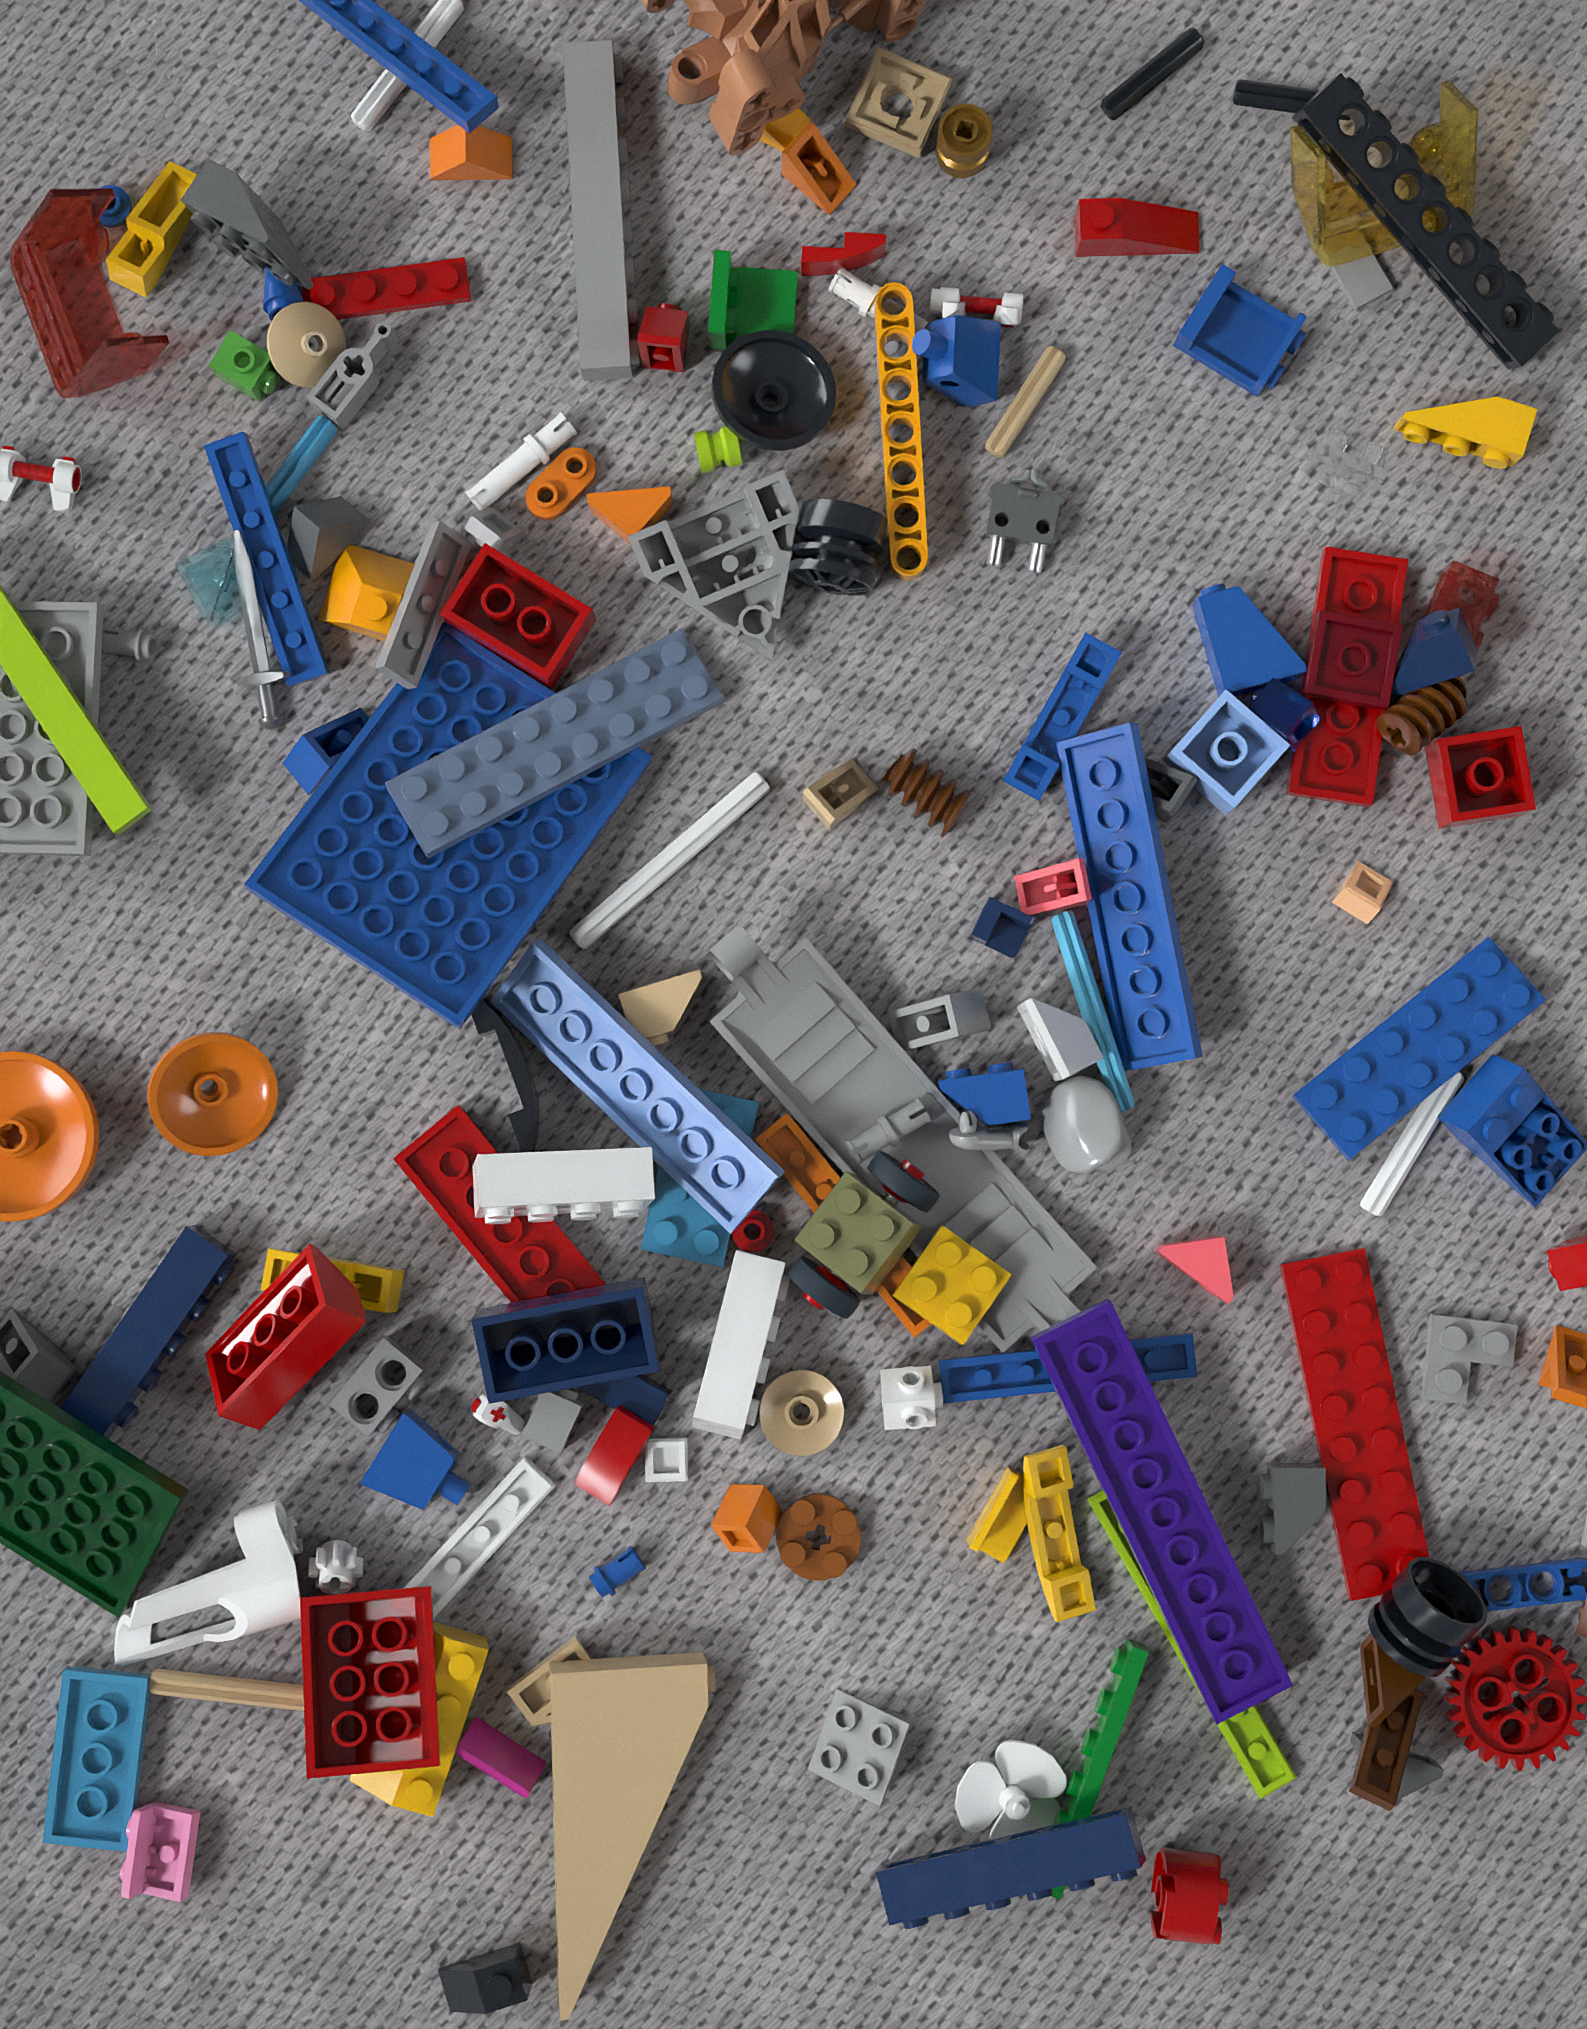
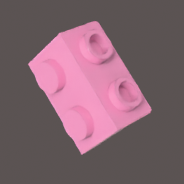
M157 1801L133 1811L126 1830L129 1841L126 1860L122 1865L120 1878L123 1882L121 1897L131 1899L143 1893L177 1902L189 1898L201 1811Z

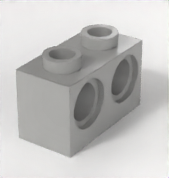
M388 1335L378 1343L328 1405L367 1437L375 1433L377 1429L384 1434L400 1415L395 1410L404 1396L412 1400L427 1382L422 1375L428 1366L391 1335ZM391 1360L401 1362L406 1369V1377L401 1383L392 1381L387 1375L386 1368ZM362 1394H371L377 1399L379 1408L376 1415H367L361 1410L359 1400Z

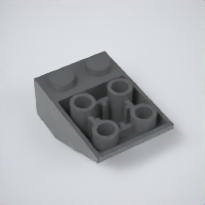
M208 159L180 200L193 213L190 220L206 233L214 234L216 236L214 244L227 255L235 258L237 254H240L256 270L263 272L265 268H268L270 273L282 283L292 286L295 282L311 290L313 283L282 221L236 172Z

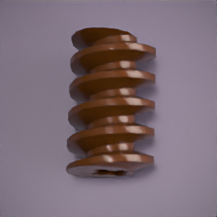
M1458 676L1411 691L1407 696H1403L1395 705H1392L1384 714H1381L1376 719L1377 727L1382 737L1403 754L1409 756L1417 755L1422 750V747L1428 746L1435 737H1439L1446 728H1450L1456 720L1461 719L1467 713L1465 701L1467 691L1464 682Z
M912 748L899 756L877 787L890 781L891 785L888 795L894 797L903 791L904 796L901 805L906 808L917 802L914 815L920 818L930 812L928 826L933 828L943 822L944 827L941 836L944 837L968 807L967 802L970 791L966 789L955 795L954 790L957 784L955 779L950 780L944 785L940 784L944 771L938 769L929 775L927 771L930 760L926 758L920 763L915 764L914 760L917 750Z

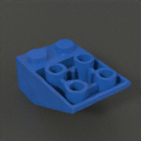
M1493 1054L1437 1116L1456 1139L1535 1208L1587 1149V1141L1530 1074L1523 1067Z

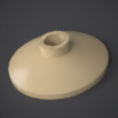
M297 302L281 309L271 321L267 334L268 354L274 368L286 381L303 388H314L336 358L347 349L344 331L335 316L324 307L311 302ZM311 336L316 339L318 344L316 352L312 351L308 345Z
M793 1370L780 1375L766 1388L760 1402L759 1419L765 1436L776 1448L791 1455L807 1456L826 1449L837 1438L844 1421V1405L839 1391L825 1376L810 1370ZM799 1403L806 1404L810 1409V1414L805 1419H798L793 1413L794 1407Z

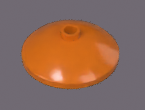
M224 1032L197 1034L174 1045L162 1056L155 1066L150 1077L147 1092L149 1112L160 1134L178 1149L200 1156L229 1154L250 1144L269 1124L275 1112L278 1099L276 1075L263 1052L250 1041ZM207 1080L216 1082L215 1088L211 1091L201 1090L202 1084Z

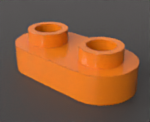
M571 447L562 451L528 486L525 499L530 512L536 518L544 521L559 518L595 481L597 467L593 456L587 450L579 447ZM573 462H579L583 467L580 472L571 473L568 471L569 465ZM544 491H550L554 494L553 499L548 503L539 501V496Z

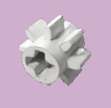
M333 1540L326 1542L322 1547L316 1548V1557L309 1558L308 1577L315 1578V1587L320 1588L326 1594L346 1593L350 1588L355 1587L356 1578L363 1577V1558L357 1557V1548L352 1547L345 1541Z

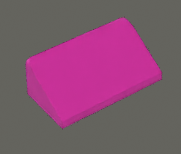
M478 1717L474 1718L455 1750V1754L523 1798L529 1796L546 1765L545 1760Z

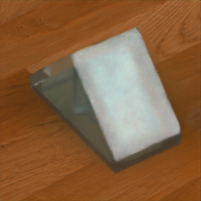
M229 537L175 564L201 616L208 623L216 627L220 625L236 578L234 539Z

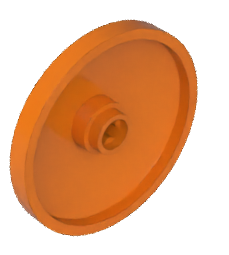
M0 1052V1221L32 1220L54 1212L65 1205L87 1181L95 1164L99 1148L98 1116L93 1101L84 1085L72 1072L61 1064L32 1053Z

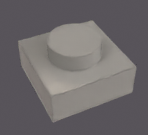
M491 506L471 515L464 528L475 537L476 542L480 546L486 543L499 552L513 546L523 532Z

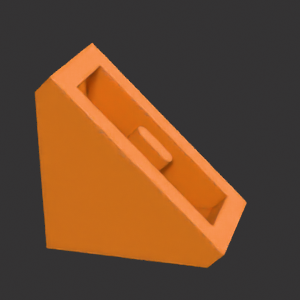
M808 122L782 151V175L828 215H831L857 186L813 122Z
M456 125L430 138V179H513V139L482 126H478L469 134L462 127Z
M670 486L587 493V502L591 513L629 544L630 541L627 536L657 524L673 505Z

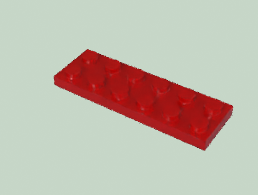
M1325 546L1321 553L1305 662L1306 668L1316 613L1319 610L1399 625L1408 559ZM1304 674V676H1303L1302 689H1303L1305 674ZM1301 689L1286 795L1371 807L1373 805L1382 744V735L1378 730L1376 719L1381 714H1384L1386 710H1376L1303 696Z
M461 1105L453 1108L393 1158L510 1303L607 1285V1282L555 1219L548 1222H528V1215L514 1216L511 1218V1222L506 1224H485V1217L475 1218L473 1165L477 1154H500V1152Z

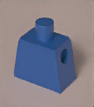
M959 315L927 323L924 329L919 330L915 334L912 341L914 353L923 356L922 378L924 383L962 407L971 408L998 401L1001 323Z
M410 1409L401 1415L360 1482L365 1487L419 1509H425L431 1503L436 1493L458 1506L471 1486V1483L451 1471L461 1453Z

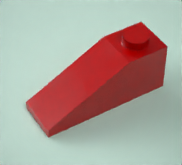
M1126 198L1079 199L1074 215L1075 257L1199 254L1200 252L1197 211Z

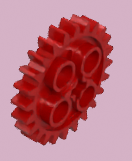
M1508 1626L1506 1638H1504L1500 1631L1492 1628L1490 1642L1476 1635L1475 1641L1478 1649L1472 1651L1466 1646L1461 1647L1464 1655L1467 1657L1464 1663L1457 1660L1451 1661V1664L1459 1673L1458 1676L1445 1677V1681L1452 1685L1455 1691L1443 1694V1698L1448 1703L1456 1705V1707L1448 1710L1446 1716L1451 1721H1460L1453 1728V1732L1459 1738L1467 1736L1463 1745L1471 1752L1479 1748L1478 1757L1487 1763L1494 1756V1763L1499 1768L1504 1769L1510 1758L1512 1766L1518 1771H1522L1524 1760L1527 1759L1532 1766L1538 1769L1540 1768V1755L1544 1754L1554 1762L1556 1761V1756L1553 1748L1556 1745L1566 1751L1570 1749L1564 1739L1566 1734L1579 1737L1580 1732L1572 1726L1573 1720H1586V1715L1577 1710L1576 1705L1587 1702V1697L1575 1691V1689L1584 1685L1585 1680L1578 1675H1570L1577 1669L1578 1664L1572 1659L1563 1660L1567 1650L1559 1644L1551 1648L1553 1639L1545 1634L1537 1640L1536 1632L1526 1628L1521 1637L1518 1629ZM1523 1659H1529L1530 1669L1528 1673L1522 1677H1516L1515 1667L1517 1663ZM1543 1677H1547V1682L1543 1685H1539L1542 1682ZM1492 1681L1494 1684L1492 1694L1486 1699H1479V1687L1484 1682ZM1514 1691L1520 1692L1518 1695L1520 1703L1517 1706L1512 1705L1514 1699L1511 1694ZM1545 1697H1551V1709L1547 1713L1539 1715L1537 1712L1539 1702ZM1492 1711L1487 1719H1483L1485 1712ZM1515 1719L1516 1728L1514 1732L1506 1737L1501 1736L1500 1729L1502 1724L1506 1720Z

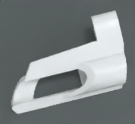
M280 1500L270 1501L241 1510L237 1516H234L236 1535L246 1559L136 1600L132 1612L124 1614L116 1627L115 1665L126 1666L205 1641L223 1642L235 1640L300 1620L301 1591L294 1555L303 1552L302 1538L297 1539L294 1526H298L297 1520L294 1516L287 1517ZM216 1604L230 1610L234 1616L233 1620L151 1644V1628L154 1623Z

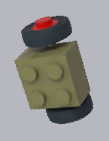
M879 1151L873 1157L867 1169L882 1183L883 1188L887 1192L881 1194L858 1175L846 1171L794 1240L826 1266H821L813 1260L801 1256L788 1272L789 1277L804 1291L803 1297L820 1310L826 1308L845 1319H848L854 1313L861 1302L859 1297L845 1284V1281L859 1293L873 1295L923 1228L920 1223L897 1206L899 1203L897 1200L902 1203H909L920 1211L927 1213L932 1209L940 1196L930 1184L922 1179L925 1173L907 1159H904L901 1163L883 1151Z

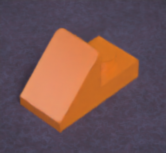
M1555 1325L1538 1385L1551 1388V1398L1587 1409V1334Z

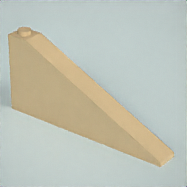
M703 1652L549 1662L557 1985L560 2020H569L708 1709V1692H715L714 1665L707 1666Z

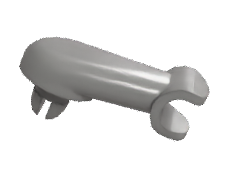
M964 1111L959 1118L960 1127L954 1128L949 1132L951 1143L962 1149H1015L1022 1154H1027L1030 1151L1028 1143L1019 1141L1021 1135L1028 1131L1027 1124L1021 1122L1007 1123L1002 1126L1001 1130H990L977 1127L974 1113L972 1111Z

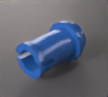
M630 1546L603 1567L595 1566V1572L589 1578L601 1597H605L608 1594L614 1596L616 1588L639 1572L644 1571L646 1566L641 1563L643 1561L634 1548Z

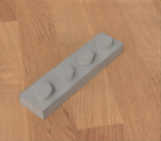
M441 521L431 523L375 666L376 670L406 689L418 687L443 621L440 612L454 592L472 544Z

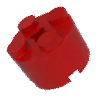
M1160 1848L1161 1852H1157L1154 1859L1151 1893H1155V1906L1157 1910H1150L1154 1938L1219 1945L1222 1936L1221 1918L1218 1917L1219 1905L1226 1906L1228 1900L1227 1878H1220V1855L1209 1852Z

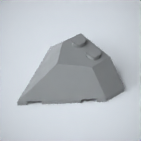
M784 470L750 483L739 492L669 522L664 520L627 536L646 578L772 661L800 511Z

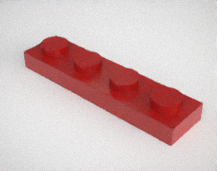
M465 257L310 278L313 283L311 290L302 286L304 302H311L324 307L337 320L472 302Z

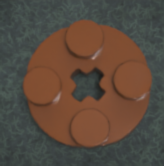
M811 1493L795 1500L783 1511L776 1530V1545L782 1562L793 1573L808 1580L822 1581L841 1576L855 1561L861 1544V1531L855 1514L844 1501L825 1493ZM817 1525L824 1526L825 1534L831 1536L830 1542L822 1543L820 1548L812 1547V1540L806 1538L807 1531H815Z

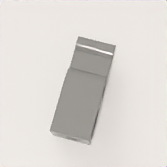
M384 320L376 324L374 335L363 349L349 348L344 350L306 397L314 410L328 418L342 431L377 388L379 373L376 365L387 351L393 350L397 345L398 338L392 326ZM354 368L359 371H361L363 368L365 370V373L362 376L356 373L351 375L350 372Z

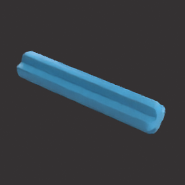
M322 415L317 416L265 485L275 515L337 434L338 429L336 425Z

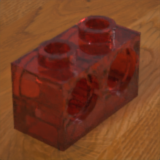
M1452 560L1443 568L1423 619L1435 611L1444 610L1448 612L1460 608L1475 645L1479 649L1484 637V633L1479 631L1484 617L1489 618L1497 606L1500 595L1494 592L1500 579ZM1459 587H1466L1473 592L1474 604L1466 603L1460 598Z

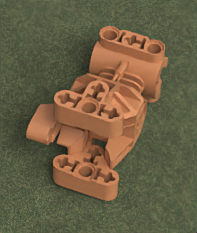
M641 0L649 13L660 12L675 2V0ZM683 0L690 11L687 20L688 27L706 31L713 35V37L682 49L675 56L667 80L668 94L675 102L690 105L718 93L716 100L712 102L708 115L709 120L731 156L742 154L757 144L762 137L766 124L792 113L804 102L806 95L799 82L807 72L811 73L814 70L825 37L840 22H848L855 28L868 33L879 29L885 41L893 43L907 36L916 27L918 21L916 18L922 14L927 0ZM829 7L837 12V17L832 21L830 20ZM682 75H689L694 79H686Z

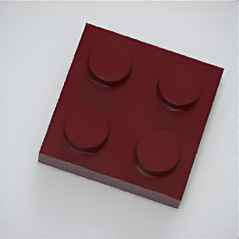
M1319 610L1316 613L1302 695L1382 711L1388 709L1403 625Z

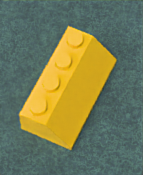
M433 1622L441 1766L353 1774L350 1776L351 1782L389 1805L434 1817L489 1651L486 1637L437 1622Z

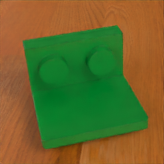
M714 250L708 323L710 349L725 350L738 338L757 331L775 330L794 335L798 273L792 270L732 266L731 251Z

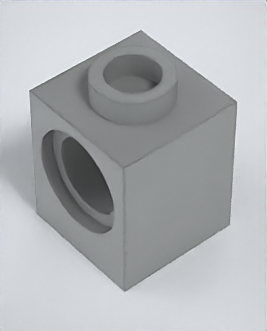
M570 1388L540 1394L522 1433V1437L561 1454L585 1402L577 1399L579 1392Z

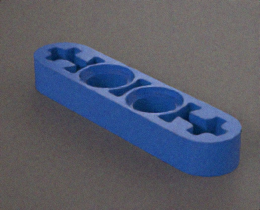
M1572 1558L1459 1572L1475 1589H1478L1475 1580L1480 1579L1479 1590L1487 1612L1586 1600L1587 1589L1577 1582L1565 1583L1560 1573V1570L1564 1569V1575L1569 1578L1581 1576L1582 1568L1585 1567L1587 1570V1558ZM1542 1571L1549 1572L1553 1579L1551 1590L1543 1595L1536 1594L1532 1589L1533 1577ZM1497 1577H1506L1511 1585L1509 1595L1501 1600L1493 1599L1489 1592L1491 1582ZM1564 1584L1568 1589L1566 1593H1564Z

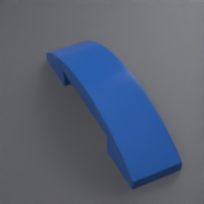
M1085 632L1004 777L1003 782L1040 801L1060 765L1056 743L1075 738L1120 658L1121 651Z

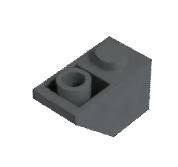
M1267 1463V1474H1260V1497L1262 1500H1267V1517L1260 1518V1537L1262 1543H1267L1268 1549L1275 1555H1284L1326 1512V1468L1318 1463Z

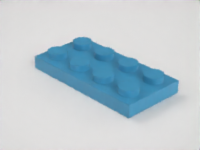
M699 1089L748 1137L752 1138L759 1102ZM659 1165L654 1185L655 1199L650 1203L640 1249L723 1267L730 1233Z
M67 1666L63 1669L42 1843L127 1852L129 1841L126 1834L127 1825L133 1811L137 1809L150 1700V1674Z

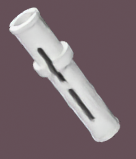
M841 267L838 270L839 275L836 274L828 291L858 308V314L866 318L869 315L874 318L876 294L881 287L876 284L870 286ZM887 299L882 304V308L889 315H898L905 309L904 306L892 299ZM914 313L916 334L919 330L924 329L929 322Z
M561 412L533 437L531 434H528L523 439L525 443L470 490L465 492L479 511L489 507L537 465L548 463L550 461L549 455L577 434L570 422L566 421V417Z

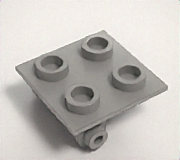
M836 1689L808 1771L881 1807L911 1726L910 1723L906 1722L907 1716L893 1710L887 1713L859 1698Z

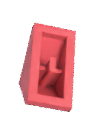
M1084 858L1074 859L1014 876L1020 910L1029 916L1085 906L1092 900Z
M1212 1236L1159 1244L1154 1252L1222 1302L1229 1304L1234 1298L1225 1237Z

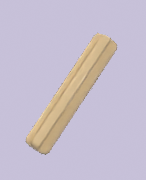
M1048 346L986 441L985 449L990 454L998 458H1003L1063 366L1066 355L1056 347Z

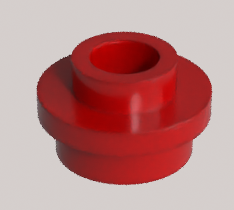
M753 1210L740 1227L732 1232V1237L736 1245L742 1250L759 1252L771 1243L774 1227L771 1219L765 1213ZM756 1223L761 1228V1234L757 1239H749L745 1235L744 1230L748 1224Z

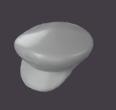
M1076 1076L1057 1085L1048 1095L1042 1113L1043 1130L1052 1153L1063 1168L1073 1173L1083 1174L1093 1172L1094 1170H1111L1120 1166L1128 1159L1131 1153L1132 1142L1123 1123L1118 1101L1103 1083L1091 1077Z

